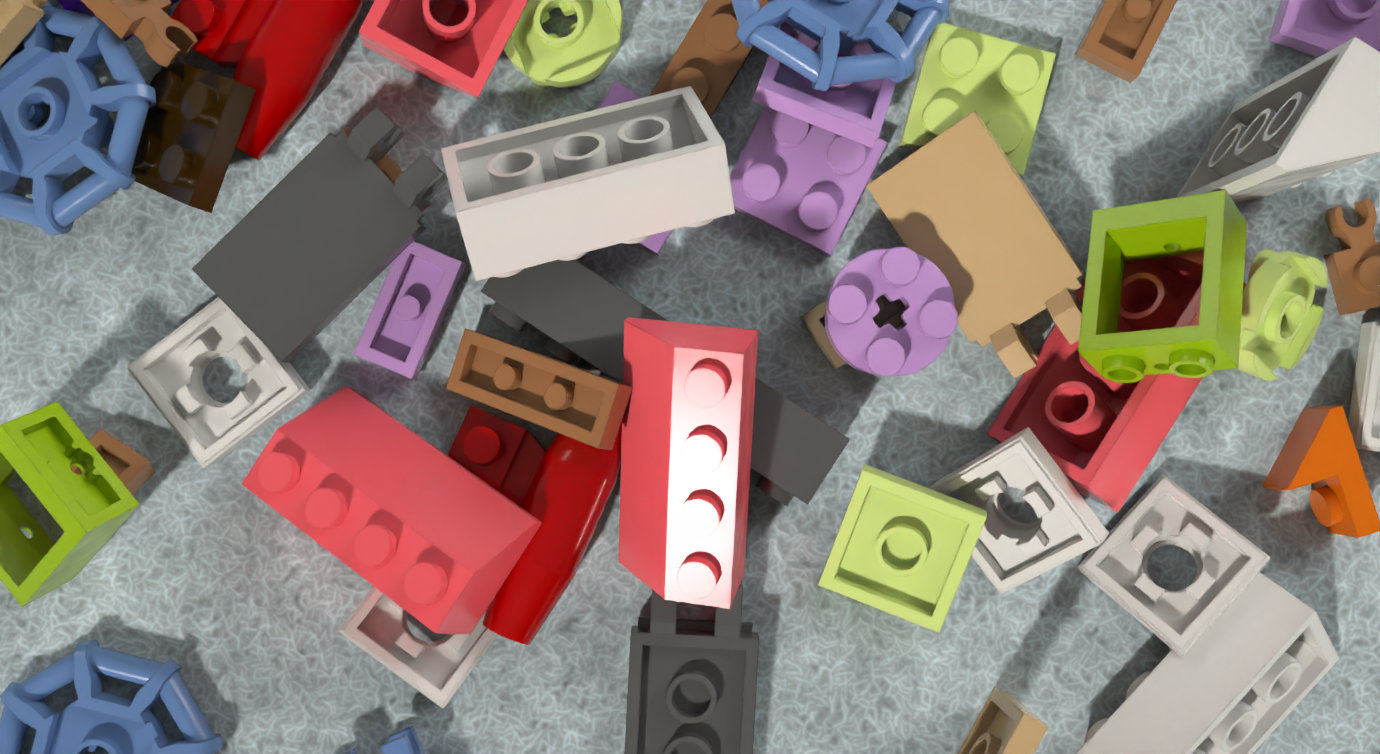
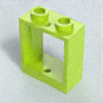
M1226 190L1093 210L1078 352L1103 378L1118 383H1134L1142 380L1144 375L1172 373L1184 378H1203L1211 375L1213 370L1238 369L1247 222ZM1204 252L1199 325L1118 333L1124 262Z
M58 401L0 425V580L18 603L24 607L77 576L140 505ZM70 466L79 467L83 474L74 473ZM15 472L20 475L64 530L63 535L55 544L7 485ZM20 529L28 531L31 538L28 539Z

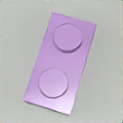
M413 241L393 261L353 354L405 377L417 380L466 264Z

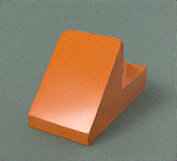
M1343 405L1312 406L1303 409L1262 486L1263 488L1286 491L1314 483L1315 490L1310 492V504L1317 520L1323 526L1328 527L1329 533L1359 538L1379 532L1380 520Z

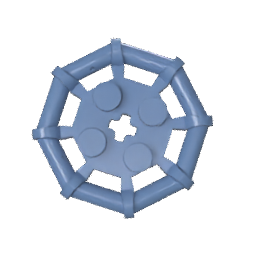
M731 0L739 25L736 36L745 47L756 46L812 81V89L824 92L831 85L887 78L898 83L910 77L915 70L916 58L936 26L947 20L950 6L949 0H768V4L761 8L759 0ZM894 10L911 17L901 35L887 23ZM786 22L819 43L817 52L781 31L778 27ZM861 42H868L875 52L837 58L839 51H850Z
M47 3L42 8L45 13L43 17L0 66V217L41 227L48 235L55 236L68 233L76 219L118 189L129 190L136 179L131 172L148 109L156 105V92L153 87L146 85L124 38L120 39L100 18L94 15L55 8L50 3ZM59 35L74 38L67 53L58 51L59 53L54 52L55 38ZM102 57L116 85L102 86L94 70V66ZM46 103L51 107L50 116L43 127H38L39 122L44 117L42 107ZM118 111L115 125L109 116V112ZM109 143L107 154L99 150ZM86 166L94 171L92 175L66 193L64 192L63 181L79 169ZM21 176L33 179V199L14 194L13 190Z
M97 640L79 642L73 652L21 683H10L0 696L4 704L0 719V754H20L27 725L36 729L30 754H87V752H94L100 747L105 748L109 754H216V751L223 748L221 734H214L181 678L179 672L182 667L172 659L163 663L100 647ZM103 675L144 686L137 692L134 699L103 692ZM74 681L78 700L55 713L45 702L44 698ZM160 698H162L184 738L172 742L168 741L162 721L154 716L150 710Z

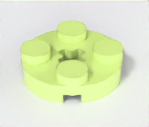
M529 0L503 50L511 64L539 86L569 88L587 83L599 76L619 53L623 31L620 1ZM560 8L565 16L575 14L578 18V22L570 26L571 34L559 38L556 33L547 34L543 30V27L551 22L549 12Z
M1265 249L1256 255L1250 266L1249 281L1243 290L1239 371L1266 381L1278 379L1273 373L1278 366L1291 370L1304 356L1316 335L1324 311V307L1312 304L1315 295V285L1327 288L1326 270L1319 259L1290 250L1278 253Z

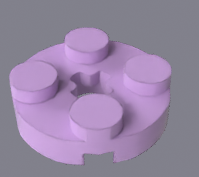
M906 247L875 249L856 257L835 276L826 300L825 330L834 350L851 367L878 377L907 376L929 366L942 354L958 324V313L955 309L953 291L945 275L929 259L916 254L913 250ZM882 295L891 302L900 299L905 306V310L901 313V319L904 324L898 330L891 324L878 327L874 322L873 317L880 311L876 300Z

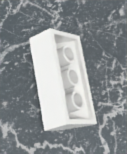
M1354 37L1235 104L1177 197L1226 190L1234 203L1265 197L1289 187L1294 189L1305 181L1319 176L1322 178L1326 177L1332 171L1351 164L1358 165L1365 159L1380 154V52Z
M691 86L441 148L455 213L475 281L490 277H510L521 272L524 268L555 260L569 261L578 259L589 251L620 243H639L654 234L685 226H704L715 218L735 213L725 142Z
M1259 573L1183 657L1179 656L1169 647L1167 656L1152 672L1147 671L1138 676L1130 685L1126 694V700L1110 718L1099 720L1089 729L1084 737L1083 747L1077 754H1253L1340 658L1316 611Z

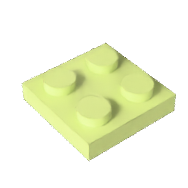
M946 23L938 24L925 47L899 145L918 150L973 111H977L1021 177L1024 175L1056 54Z
M864 464L818 585L940 633L986 521L987 511Z

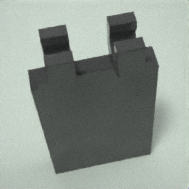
M378 107L373 109L352 129L350 136L342 130L336 136L330 132L192 268L200 279L281 362H291L426 229L419 221L425 215L420 209L448 182L447 175L424 154L418 157L398 176L395 184L376 165L406 134Z
M742 581L731 608L715 607L714 620L677 619V601L665 600L652 590L651 617H638V626L631 627L624 754H753L759 634L758 632H752L753 623L741 622Z

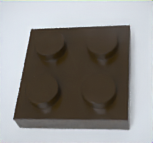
M173 60L169 67H161V70L153 77L149 85L155 89L156 105L148 109L131 173L136 177L135 182L188 206L212 213L256 89L235 80Z

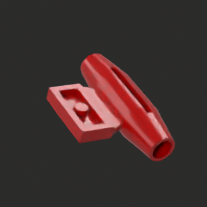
M180 0L171 18L184 24L196 36L197 42L192 49L224 68L225 66H237L232 80L256 89L236 148L258 160L262 159L310 101L359 16L364 0Z
M470 405L448 456L542 522L486 609L483 626L515 642L530 645L573 580L617 480L621 464L622 421L612 450L598 449L560 433L556 435L548 449L545 450L532 432Z

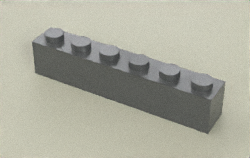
M555 260L524 268L521 272L510 277H490L480 291L495 301L489 313L521 333L528 322L548 335L542 347L573 366L582 357L602 370L599 375L623 383L624 320L627 317L668 321L576 260ZM756 378L751 468L762 476L755 486L785 506L789 505L794 496L808 505L850 439Z

